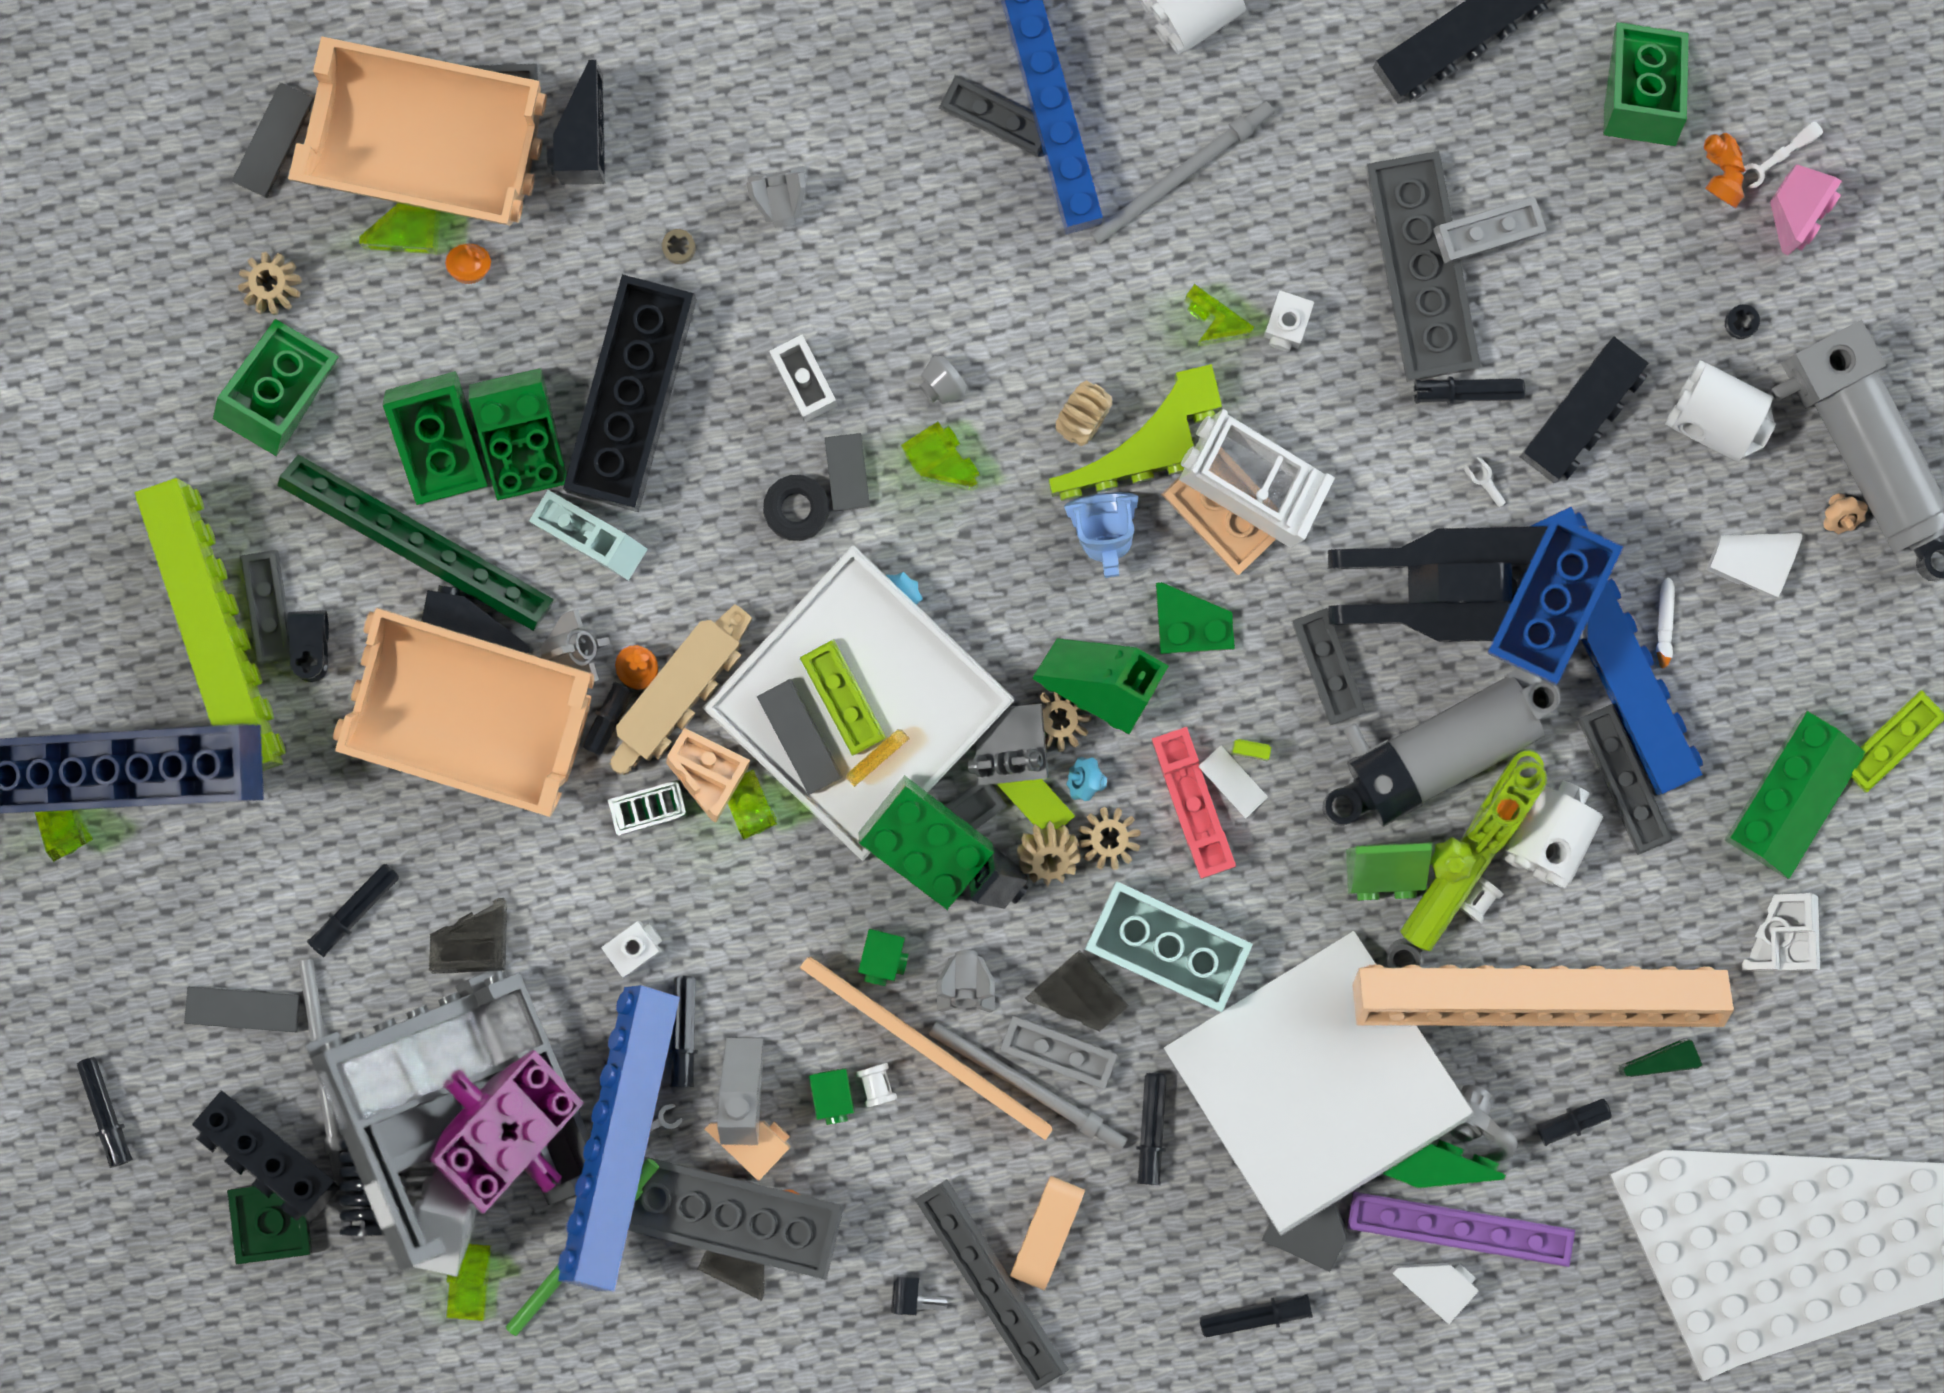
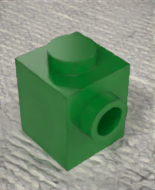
M868 929L858 970L859 973L866 974L865 982L886 987L887 980L895 981L897 974L904 976L909 957L908 953L902 952L905 937Z

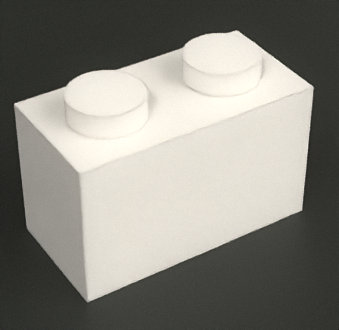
M803 335L769 351L804 422L838 406Z

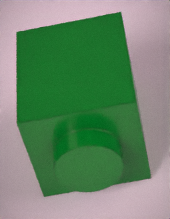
M842 1068L810 1074L809 1078L817 1120L825 1118L826 1125L847 1122V1114L855 1112L848 1069Z

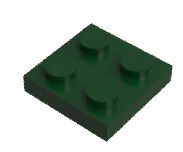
M254 1186L227 1190L236 1265L313 1254L309 1221L302 1216L296 1221L280 1208L284 1201L273 1193L268 1198Z

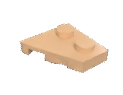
M686 728L682 730L666 759V764L714 822L718 821L750 763L749 759Z

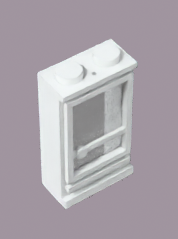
M1224 409L1212 417L1206 416L1196 433L1200 437L1195 448L1192 446L1187 451L1181 462L1184 470L1179 480L1290 548L1305 540L1335 477L1328 473L1324 474L1229 416L1228 412Z

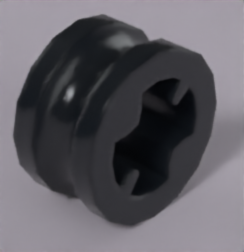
M1747 304L1735 306L1727 313L1724 320L1727 333L1736 339L1749 338L1758 330L1760 325L1758 311ZM1741 312V317L1745 314L1750 317L1751 321L1747 324L1748 331H1743V327L1739 330L1735 328L1733 323L1737 320L1736 313Z

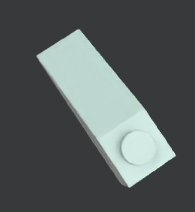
M547 490L529 520L532 524L628 581L648 550L627 534Z

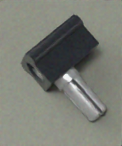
M894 1274L891 1312L893 1314L917 1315V1310L921 1309L946 1310L947 1305L922 1302L947 1303V1298L918 1295L919 1277Z

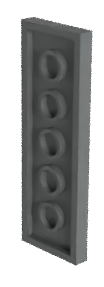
M1440 151L1367 164L1366 172L1406 382L1479 369L1481 365L1461 261L1458 259L1444 263L1433 228L1453 221Z
M650 1158L658 1164L659 1168L642 1187L643 1193L634 1203L628 1231L827 1280L844 1205Z

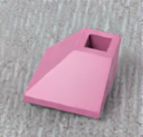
M1797 164L1789 171L1770 201L1781 251L1788 256L1796 248L1802 251L1806 244L1809 245L1821 227V225L1816 223L1817 219L1822 220L1825 214L1833 209L1841 194L1836 192L1842 182L1840 179Z

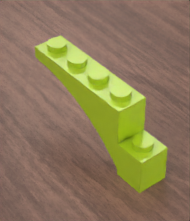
M1212 364L1176 372L1174 376L1175 385L1159 409L1139 431L1099 460L1073 472L1050 478L1048 484L1051 496L1060 495L1061 501H1066L1083 496L1081 490L1096 487L1097 492H1104L1118 488L1117 481L1132 478L1133 484L1150 481L1154 479L1153 473L1167 469L1169 475L1182 473L1184 467L1181 466V462L1187 451L1192 446L1194 447L1187 419L1193 418L1194 424L1202 423L1206 416L1212 417L1222 409Z

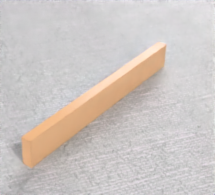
M813 957L805 959L800 969L1044 1140L1050 1135L1053 1128L1048 1122Z

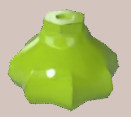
M1452 836L1443 843L1435 844L1430 864L1434 868L1436 878L1446 879L1454 884L1462 878L1470 877L1471 868L1477 859L1471 852L1470 843L1460 842Z

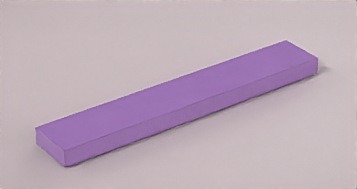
M1354 1191L1352 1192L1347 1229L1566 1267L1570 1266L1575 1235L1574 1229Z

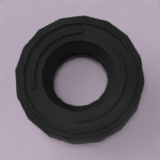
M788 475L778 479L768 489L763 500V514L768 526L777 536L789 541H803L815 536L824 527L829 516V501L825 490L816 480L805 475ZM793 494L805 496L811 505L809 515L799 522L788 520L782 513L784 500Z

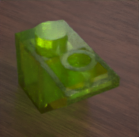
M937 421L901 445V450L922 481L969 491L978 488V482L975 478L980 476V473L969 456L963 460L955 447L959 446L960 442L949 426L943 429Z

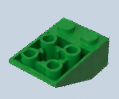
M537 368L469 384V402L497 501L564 485L567 473L542 369Z
M1057 638L1032 679L1042 684L1045 689L1056 692L1073 702L1078 708L1106 721L1111 727L1120 729L1130 735L1169 666L1137 647Z
M1440 1139L1436 1146L1428 1144L1382 1173L1416 1188L1504 1180L1506 1174L1497 1171L1499 1163L1477 1154H1473L1471 1160L1462 1157L1464 1149Z

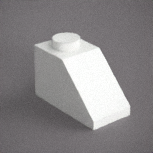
M1448 1263L1394 1265L1389 1270L1448 1324L1453 1321L1479 1291L1472 1285L1476 1278L1460 1263L1455 1269Z

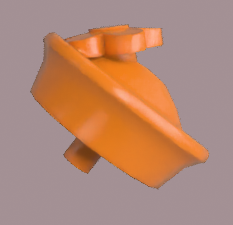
M467 243L451 249L447 254L445 265L447 271L456 281L463 284H474L481 281L490 270L491 258L483 247Z
M630 645L622 649L617 655L615 662L616 673L620 681L627 687L635 690L645 689L658 674V661L649 649L639 645Z

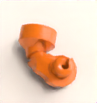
M1729 133L1713 134L1704 142V150L1707 152L1706 158L1721 168L1724 173L1723 175L1713 176L1705 189L1736 209L1744 197L1742 190L1744 177L1742 173L1746 170L1741 157L1743 154L1736 139Z

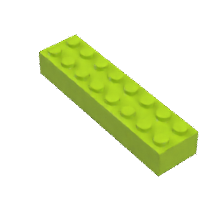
M174 478L134 492L211 726L261 725L263 771L283 765L281 755L286 754L285 746L280 734H274L269 721L274 719L273 710L267 698L262 699L258 685L263 684L261 674L256 663L251 664L249 662L246 650L251 649L250 641L245 629H239L234 616L239 614L238 605L233 594H227L223 580L228 579L226 569L220 558L216 559L211 546L216 544V540L209 523L204 525L199 511L204 510V504L198 489L193 490L190 484L188 485L180 479Z

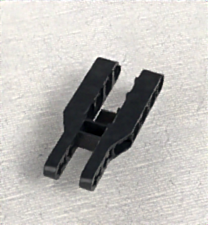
M1548 526L1438 528L1401 548L1328 550V569L1408 568L1409 604L1328 606L1329 625L1403 624L1438 642L1493 641L1512 603L1509 601H1513L1512 566L1531 564ZM1588 622L1579 640L1588 639Z

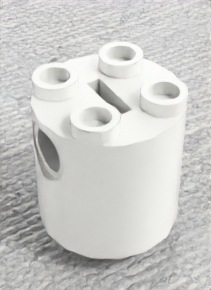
M1138 0L1148 15L1153 14L1158 24L1154 26V29L1165 45L1169 43L1178 55L1182 52L1185 53L1246 11L1244 0Z
M1699 360L1691 377L1687 378L1679 393L1680 399L1677 405H1674L1665 422V425L1739 462L1741 459L1763 449L1776 425L1771 408L1773 396Z
M1564 780L1558 791L1545 786L1513 836L1506 843L1501 859L1519 869L1524 868L1534 872L1533 877L1553 886L1555 884L1565 889L1567 884H1571L1603 819L1599 812L1585 805L1590 793Z

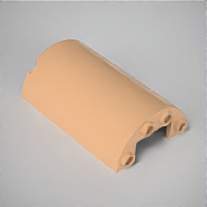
M321 36L313 73L318 80V87L304 145L296 143L288 177L290 181L508 226L512 225L513 222L519 223L524 195L531 196L535 175L530 173L532 161L539 160L543 140L537 138L539 118L545 112L547 94L541 93L539 81Z
M376 608L375 612L370 611L363 630L364 633L368 634L361 665L366 667L362 680L357 679L352 690L351 701L355 702L353 712L345 715L344 719H339L336 724L333 740L338 742L335 751L550 817L561 798L562 793L558 792L559 787L568 781L583 735L592 696L587 695L588 688H593L594 674L380 608Z

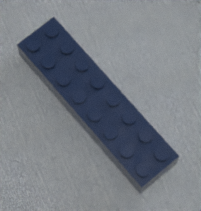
M238 724L0 738V814L264 800L261 725Z

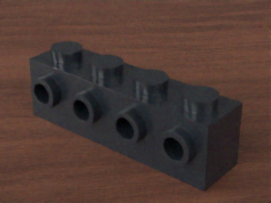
M222 1090L191 1124L200 1133L195 1138L212 1153L217 1148L225 1153L228 1157L224 1162L239 1175H242L246 1170L256 1178L252 1185L268 1198L273 1193L284 1201L280 1208L296 1221L302 1216L312 1223L339 1191V1186L333 1179Z

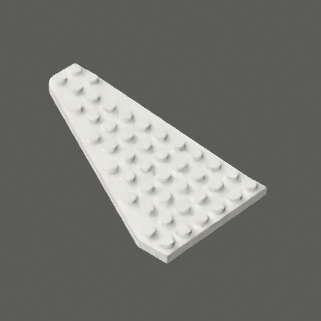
M1662 1149L1609 1173L1702 1381H1706L1737 1366L1944 1298V1163Z

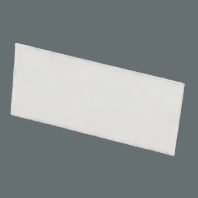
M1219 746L1198 766L1245 818L1268 798L1222 746Z

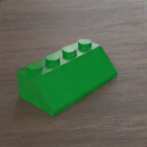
M1809 711L1804 712L1798 718L1724 841L1783 877L1790 879L1852 777V772L1854 769H1857L1863 759L1865 751L1839 729Z

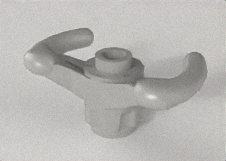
M1464 1085L1460 1093L1474 1112V1117L1451 1130V1135L1464 1142H1470L1472 1139L1480 1138L1483 1135L1501 1146L1489 1150V1160L1499 1162L1509 1159L1518 1148L1517 1138L1512 1133L1502 1130L1489 1117L1492 1107L1490 1103L1491 1094L1479 1086Z

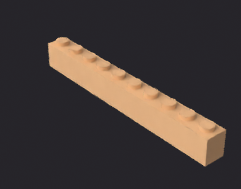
M1375 964L1359 968L1352 984L1356 1025L1724 1027L1734 1011L1728 970H1715L1707 966L1699 967L1695 970H1678V968L1673 966H1666L1660 969H1641L1638 966H1629L1623 969H1605L1602 966H1591L1586 969H1569L1566 966L1532 969L1530 966L1525 965L1516 966L1512 969H1500L1490 965H1482L1476 968H1458L1454 965H1444L1439 968H1421L1418 965H1406L1402 968H1384L1382 965Z

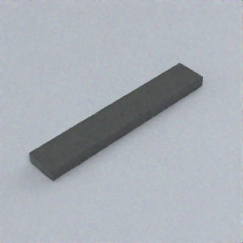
M948 1179L915 1199L917 1205L1035 1390L1069 1370Z

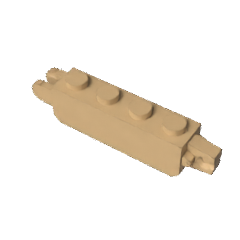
M734 604L715 623L711 620L700 621L616 725L617 736L623 742L614 752L615 755L612 756V759H610L611 763L609 764L614 772L616 771L619 775L629 774V771H632L631 769L635 768L643 757L648 761L653 756L660 759L672 744L668 737L676 727L683 730L696 714L691 710L700 698L706 701L716 690L719 684L715 679L721 671L725 669L729 672L742 657V654L738 652L742 646L739 642L753 619L741 607Z

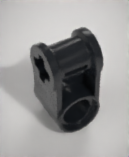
M327 611L288 612L287 634L290 650V667L295 675L306 682L320 681L328 672L329 620ZM308 656L317 661V665L311 666L310 672L301 667V663L307 662Z

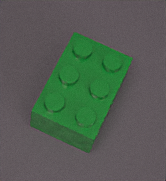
M905 775L858 832L860 845L946 910L950 908L994 854L992 842Z

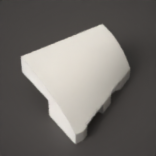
M1799 533L1722 535L1718 540L1706 570L1738 585H1746L1777 599L1788 577L1803 535Z
M1812 893L1775 894L1768 907V916L1765 922L1760 925L1755 935L1757 939L1752 948L1750 959H1744L1742 970L1819 971L1818 896Z

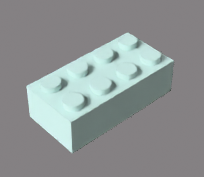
M1116 881L1084 950L1222 1013L1253 944Z

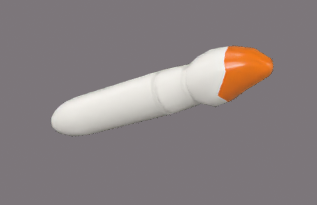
M1669 577L1665 578L1662 582L1659 599V643L1656 646V654L1659 666L1662 669L1669 665L1673 655L1671 641L1675 588L1672 579Z

